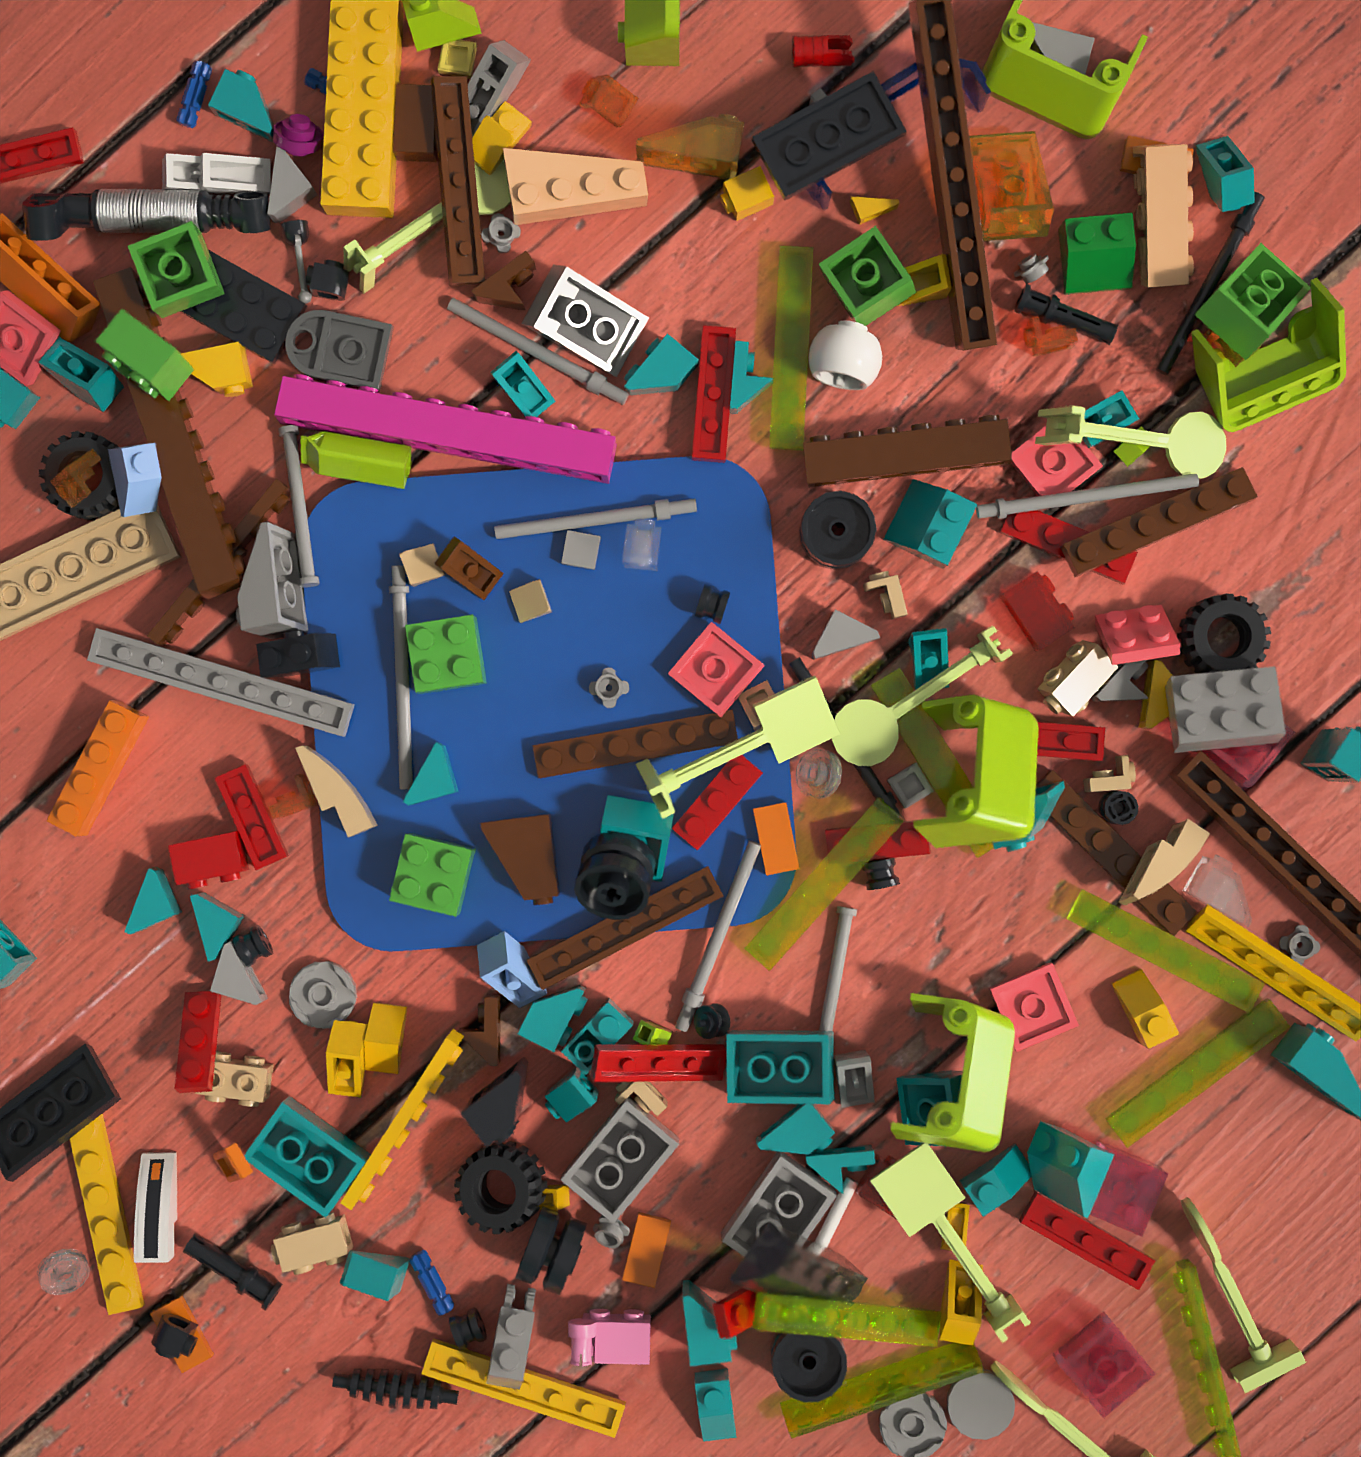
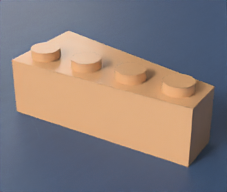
M1171 143L1134 146L1133 157H1140L1141 167H1144L1138 168L1137 174L1133 175L1134 189H1137L1138 195L1142 196V203H1138L1136 209L1139 230H1144V237H1139L1138 239L1141 285L1159 287L1189 284V276H1192L1194 271L1193 257L1188 255V242L1193 240L1192 221H1188V207H1191L1193 203V190L1191 186H1188V172L1192 171L1193 166L1192 152L1187 151V144Z
M503 148L514 225L647 206L648 190L644 165L641 161Z

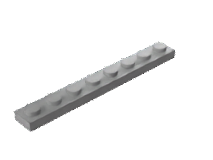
M99 628L95 630L87 661L342 737H346L355 704L268 678H261V676Z

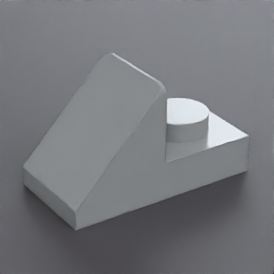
M1146 660L1119 664L1116 671L1111 675L1112 678L1103 688L1098 689L1091 699L1094 702L1148 699L1142 691L1129 681L1131 677L1134 680L1138 679L1149 666Z

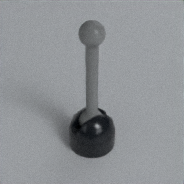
M294 220L281 223L284 240L295 248L301 289L298 298L299 301L307 304L311 301L312 295L307 290L301 245L306 243L309 238L308 221Z

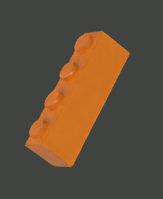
M3 213L0 214V282L20 300L60 329L59 336L69 343L92 330L101 306L100 302L35 242L27 239L26 234Z
M109 700L48 816L47 822L76 837L89 834L149 716L120 701Z

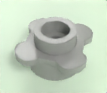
M498 213L492 216L489 227L482 230L481 238L484 242H490L495 245L498 252L507 253L511 249L510 244L512 241L520 237L521 229L518 225H514L509 218ZM498 231H503L504 235L499 236Z
M1036 253L1026 257L1018 264L1020 269L1014 273V276H1021L1025 284L1037 280L1049 270L1045 263L1049 257L1047 255L1037 257Z
M605 668L602 671V676L597 681L590 683L589 692L592 695H597L603 701V705L606 708H613L616 706V700L622 694L629 692V684L627 681H621L616 676L613 668ZM607 685H612L611 691L606 690Z
M1297 925L1293 933L1289 936H1282L1279 940L1280 948L1286 950L1291 956L1290 958L1300 965L1304 963L1305 959L1312 957L1320 950L1319 942L1315 941L1313 936L1309 934L1308 927L1304 925ZM1298 942L1302 943L1301 948L1297 947Z
M603 1215L599 1218L600 1223L595 1224L593 1227L595 1239L601 1245L608 1248L619 1247L624 1241L623 1237L628 1236L630 1233V1229L622 1221L617 1219L613 1224Z

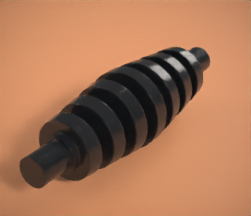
M354 1369L353 1374L350 1375L335 1373L333 1377L332 1387L347 1389V1391H350L349 1396L357 1399L359 1391H363V1401L370 1402L372 1393H376V1404L383 1406L386 1395H390L389 1408H397L399 1397H403V1409H410L412 1399H417L416 1409H424L426 1401H431L430 1409H438V1405L442 1403L457 1405L459 1391L444 1389L442 1381L435 1379L433 1387H429V1377L421 1376L420 1384L415 1385L416 1374L408 1372L406 1383H401L403 1370L395 1369L392 1381H388L389 1369H382L379 1379H375V1369H368L366 1377H361L362 1369Z

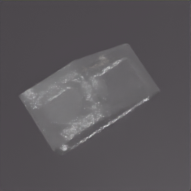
M635 519V525L627 524L622 560L624 568L658 571L662 529L661 527H655V521Z
M1216 854L1213 859L1202 856L1183 892L1205 905H1210L1236 923L1250 927L1252 918L1241 876L1231 870L1234 864Z

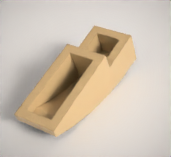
M302 745L296 748L321 810L327 811L336 808L347 837L355 836L378 826L364 799L337 767L309 746Z
M1189 819L1172 826L1165 841L1162 839L1147 846L1119 903L1124 906L1157 891L1172 881L1198 854L1210 833Z

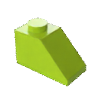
M402 0L417 52L481 34L475 8L459 0Z

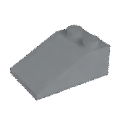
M553 264L521 324L574 355L617 377L649 318L567 266Z
M264 522L260 525L237 596L239 607L236 610V617L241 630L273 640L283 638V633L303 630L304 633H308V624L305 612L304 588L299 587L298 580L302 577L296 534L269 522Z

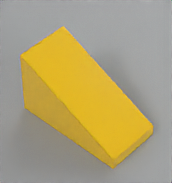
M851 197L850 199L851 207L859 225L898 209L900 204L898 199Z
M547 1185V1188L542 1191L543 1194H546L544 1202L539 1205L540 1210L542 1206L557 1211L570 1206L569 1187L567 1185Z
M958 1203L947 1211L946 1219L966 1246L970 1205ZM942 1237L941 1249L952 1251Z

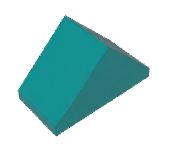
M1123 390L1085 410L1084 420L1087 423L1126 428L1139 420ZM1082 438L1088 448L1095 447L1104 441L1103 439Z
M439 742L435 743L403 803L414 805L459 792L445 745Z
M158 867L148 868L125 928V933L131 935L182 913L163 869Z
M205 892L191 895L190 898L207 960L218 959L221 956L223 946L232 940L245 915Z
M349 1250L340 1284L389 1301L401 1291L410 1259L402 1256Z

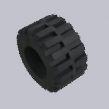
M79 431L71 432L72 437L65 435L59 437L60 444L58 446L51 443L47 448L51 451L49 457L43 455L41 463L46 464L45 469H39V477L45 480L44 483L40 484L42 491L49 494L46 498L51 504L56 505L57 509L64 513L86 520H95L96 517L101 518L110 511L114 512L120 509L108 449L120 448L118 445L101 435L98 436L93 432L87 431L85 434ZM87 458H97L103 471L99 486L89 494L78 495L72 485V473L75 467Z
M1226 593L1203 599L1197 602L1194 607L1189 608L1185 613L1187 615L1186 618L1181 619L1179 627H1182V631L1177 633V638L1182 643L1180 655L1185 654L1187 658L1184 663L1188 667L1193 666L1195 668L1194 673L1196 674L1258 668L1256 664L1263 662L1267 656L1263 653L1264 650L1270 649L1271 641L1266 640V635L1271 634V628H1265L1263 621L1268 619L1265 613L1259 614L1257 612L1259 606L1255 602L1248 603V598L1242 595L1235 597L1234 594ZM1222 617L1230 620L1239 632L1238 648L1230 657L1217 655L1208 643V629L1216 618Z
M512 1141L498 1146L496 1143L480 1149L465 1160L466 1163L458 1170L461 1176L455 1179L454 1187L460 1188V1191L455 1193L454 1196L455 1201L462 1202L463 1206L458 1208L461 1215L467 1213L470 1216L467 1220L470 1225L473 1226L479 1223V1230L482 1232L492 1229V1234H501L504 1230L506 1233H509L522 1226L539 1211V1205L544 1202L546 1194H543L542 1191L547 1188V1180H541V1176L546 1172L543 1166L537 1167L535 1162L539 1158L535 1154L531 1157L527 1155L529 1148L524 1145L516 1148V1142ZM489 1170L502 1171L511 1178L516 1190L513 1204L500 1203L491 1196L487 1188Z

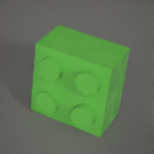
M192 221L128 246L150 306L161 318L225 294L203 235Z
M876 226L819 263L824 278L852 320L864 326H867L916 293L912 278Z
M123 309L119 311L96 340L105 350L101 356L127 379L131 378L139 384L138 386L154 399L161 395L167 401H170L194 371L192 366L173 346Z
M467 615L405 625L415 693L425 694L487 684L476 616Z
M406 833L389 901L455 917L458 916L461 912L476 848L414 833Z

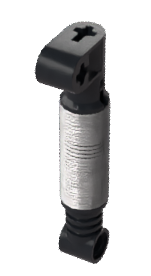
M96 189L92 194L32 193L22 202L26 238L33 241L57 239L69 228H94L97 232L103 233L134 232L154 234L168 231L191 221L201 233H208L211 229H216V227L224 229L225 226L227 229H233L234 227L242 233H261L270 230V218L267 214L268 195L261 191L240 192L233 197L231 195H225V197L217 195L215 197V195H210L206 190Z

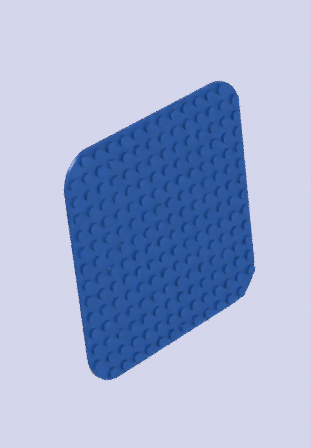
M692 456L613 462L609 484L529 469L407 478L405 489L354 482L337 488L325 496L308 517L315 576L319 577L320 584L304 588L305 612L308 624L307 634H336L340 661L339 668L310 673L311 691L355 704L346 737L314 728L315 751L337 767L354 785L368 805L378 825L355 836L347 837L336 808L322 811L320 808L326 895L329 907L337 923L350 937L367 947L381 951H410L475 946L503 931L507 932L518 942L567 939L606 919L587 911L578 902L574 891L576 877L584 846L591 838L600 835L608 795L654 803L635 765L641 761L538 779L532 745L714 713L668 674L711 622L714 623L712 618L707 616L702 618L695 617L704 584L711 586L717 592L723 590L730 592L721 624H714L764 664V667L744 691L766 680L774 694L784 690L770 509L766 496L754 477L741 466L727 459L725 463L695 461L692 460ZM668 499L669 502L696 499L697 512L671 515V519L657 521L656 517L568 529L569 531L601 536L595 570L561 564L567 530L496 539L494 526L651 505L655 504V500ZM455 536L504 574L486 599L482 600L445 572V576L415 587L410 585L405 572L406 586H409V593H406L407 625L467 615L476 616L487 684L425 694L415 693L408 648L413 782L436 742H439L446 746L459 792L418 804L407 805L403 801L410 789H399L393 596L389 594V586H392L391 566H403L399 553L429 544H434L439 557ZM540 579L552 613L520 623L509 591ZM605 668H613L616 676L621 681H627L629 684V692L622 694L616 700V706L613 708H606L603 705V701L597 695H592L589 692L590 683L597 681L602 676V671ZM607 685L606 690L611 691L612 685ZM737 698L728 710L733 709L737 736L740 739L755 731ZM765 743L742 754L763 774L698 851L678 835L672 827L726 763L680 784V788L669 793L673 807H675V813L672 820L662 882L652 880L650 895L708 866L723 897L656 932L715 927L748 841L759 843L753 808L786 802L796 849L790 761L788 759L779 764L770 743ZM724 746L648 760L660 775L670 769L674 771ZM551 814L560 895L553 897V903L533 905V900L523 899L483 834L480 823ZM406 833H414L476 848L461 912L458 916L455 917L389 901ZM760 848L730 926L756 921L775 909L789 891L796 870L766 875Z

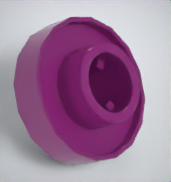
M292 114L290 117L274 125L273 142L288 154L305 156L315 153L322 148L323 131L310 121L309 117L302 114Z

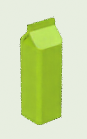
M322 431L309 437L301 436V463L308 464L318 475L405 489L411 470V446Z

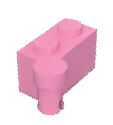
M592 1309L590 1313H583V1318L569 1320L568 1336L571 1337L570 1364L579 1366L580 1354H582V1366L592 1364L591 1356H593L594 1363L649 1365L651 1315H644V1311L637 1309L625 1310L624 1314H610V1310Z

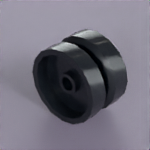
M845 491L825 493L813 500L802 517L799 529L801 547L808 558L820 567L832 570L849 568L859 562L873 545L877 530L875 517L868 504L853 493ZM836 524L837 528H844L842 535L837 536L833 534L832 526Z
M609 832L591 838L584 846L576 877L574 891L578 902L587 911L599 917L612 920L629 919L640 914L648 904L656 860L653 851L644 841L630 834Z
M542 1206L515 1278L532 1284L537 1280L542 1265L548 1268L542 1282L543 1289L560 1296L568 1275H572L582 1248L580 1244L587 1223L571 1217L565 1222L561 1234L558 1236L555 1234L560 1219L559 1212Z
M799 1315L784 1322L775 1332L770 1349L773 1375L778 1386L789 1397L802 1402H819L832 1396L843 1384L847 1373V1355L837 1329L823 1318L814 1315ZM806 1356H812V1357H814V1358L807 1357L805 1361L803 1360Z

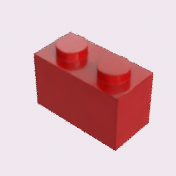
M238 831L168 845L176 885L186 883L188 890L208 886L207 879L220 877L221 883L241 879L240 872L249 870L245 846Z

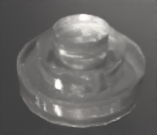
M819 748L807 751L801 757L795 774L796 783L800 791L808 797L819 799L829 797L834 793L841 782L842 776L841 762L837 755L829 750Z
M63 1249L51 1253L42 1260L38 1266L37 1277L41 1289L53 1295L67 1294L75 1291L85 1283L89 1277L90 1268L86 1256L82 1252L74 1249Z

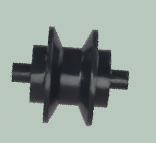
M718 1003L699 1007L694 1015L696 1032L704 1039L724 1036L730 1028V1016L726 1008Z

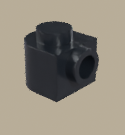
M324 260V264L314 262V266H308L306 285L310 286L309 289L313 297L343 301L346 296L350 272L344 269L343 263Z
M163 1314L151 1341L152 1345L156 1348L155 1352L165 1358L175 1357L178 1359L181 1355L189 1357L198 1340L194 1336L198 1324L174 1314Z

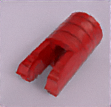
M850 35L793 36V67L851 66L854 63V55H852V51H849V48L853 45Z

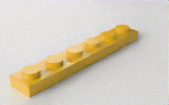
M1208 904L1188 923L1186 932L1354 1041L1361 1038V1004Z
M452 1029L340 1204L352 1210L358 1200L362 1203L366 1202L375 1188L370 1183L376 1173L382 1177L393 1160L388 1156L393 1146L400 1149L410 1134V1131L405 1129L411 1119L417 1122L428 1104L423 1102L425 1096L429 1091L435 1095L446 1078L440 1074L445 1065L448 1064L453 1067L464 1050L458 1046L464 1037L462 1034Z
M101 1114L72 1136L70 1143L108 1315L142 1308L145 1303L136 1263H134V1253L103 1114Z
M433 1338L421 1373L422 1375L615 1438L625 1409V1401L525 1369L520 1390L486 1384L491 1357L468 1349L460 1350L456 1345Z

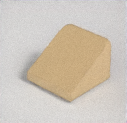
M434 544L399 553L411 586L415 587L445 576L444 571L434 564L438 559Z
M540 579L509 591L520 623L552 613Z

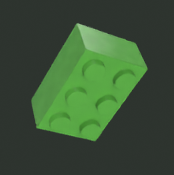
M1260 243L1195 315L1208 329L1215 332L1225 341L1231 350L1247 360L1275 331L1311 287Z

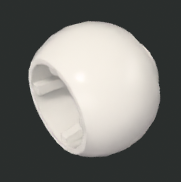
M844 320L839 321L836 325H827L818 332L809 349L808 361L813 377L826 385L840 389H866L876 379L882 366L883 356L878 339L873 334L867 332L868 328L858 322Z

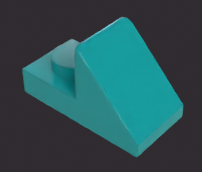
M735 341L730 414H737L770 387L773 382V378L746 376L747 372L753 373L755 352H748L749 342Z
M517 351L490 372L498 386L509 396L524 417H538L556 402Z
M946 628L912 632L909 638V647L913 658V679L916 690L949 667L948 637Z
M872 1145L829 1148L819 1153L814 1150L809 1155L805 1154V1160L812 1169L840 1193L844 1194L841 1167H847V1171L852 1172L867 1170V1165L875 1164V1155Z

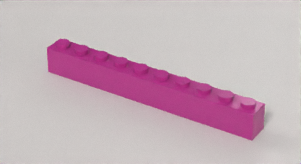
M294 374L293 378L282 377L274 415L280 424L296 425L299 428L315 431H326L408 445L414 449L609 484L617 443L616 437L611 436V433L604 429L592 428L589 432L578 430L576 425L566 422H559L556 426L545 424L543 419L533 416H525L524 420L512 418L511 414L500 410H492L491 414L478 412V408L467 404H459L458 408L445 406V402L434 398H426L425 402L412 400V396L401 392H393L392 396L379 394V390L368 386H360L359 390L346 388V384L335 380H327L326 384L313 382V378L302 374Z

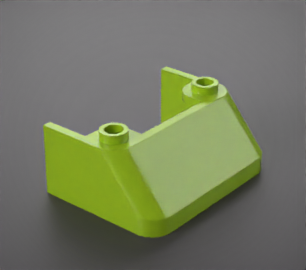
M625 0V22H618V43H625L626 66H679L680 0Z
M1015 0L980 74L979 82L982 90L1004 103L1079 138L1092 139L1096 137L1103 129L1117 103L1148 37L1143 34L1131 51L1126 64L1116 59L1104 60L1098 64L1092 77H1089L1030 49L1035 38V27L1031 20L1017 13L1023 0Z
M1318 278L1311 280L1312 306L1294 314L1288 324V337L1256 350L1247 360L1240 357L1229 361V357L1224 350L1219 348L1213 349L1198 329L1192 331L1197 375L1218 422L1226 431H1239L1337 388L1345 379L1344 308Z
M977 695L923 701L922 708L944 731L960 728H978L974 788L959 790L950 797L947 804L946 817L914 820L913 827L935 848L1018 840L1027 836L1034 825L1038 722L1027 709Z
M911 993L910 1000L915 1012L942 1015L944 1025L948 1031L955 1035L968 1037L958 1104L949 1102L936 1104L928 1114L926 1127L892 1122L891 1131L896 1139L981 1152L993 1150L998 1146L1002 1135L1015 1039V1029L1012 1021L1005 1015L965 1000Z

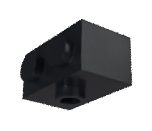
M303 630L283 633L284 639L256 644L261 678H283L340 667L336 634L311 633L304 635Z

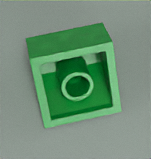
M1133 213L1068 218L1062 222L1058 228L1064 295L1132 288L1136 252Z

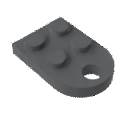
M312 310L300 315L289 327L285 341L286 352L291 363L306 376L323 381L335 380L347 386L357 388L368 386L380 392L394 327L392 324L341 313ZM304 332L311 334L313 338L312 345L305 350L297 349L295 346L296 337Z

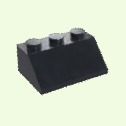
M525 1057L472 1096L461 1112V1115L486 1147L492 1142H495L497 1146L502 1144L514 1134L513 1130L517 1128L516 1125L519 1123L518 1117L523 1106L528 1061Z

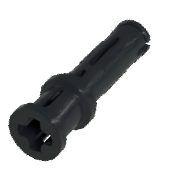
M1027 283L1020 293L1014 310L1018 314L1025 312L1040 318L1043 324H1050L1052 321L1105 342L1108 345L1112 343L1118 329V324H1113L1063 304L1057 295L1047 296L1032 290L1031 285Z
M196 1233L191 1237L183 1250V1253L196 1259L213 1272L234 1284L237 1293L240 1295L245 1293L261 1303V1308L265 1311L283 1286L279 1281L274 1283L258 1273L259 1269L257 1267L250 1266L248 1268Z

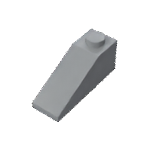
M505 40L489 44L467 85L472 138L486 115L492 117L500 106L507 101L531 61L529 57Z

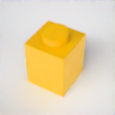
M758 166L723 182V194L720 195V199L726 213L733 212L736 221L772 206L774 194L761 166Z

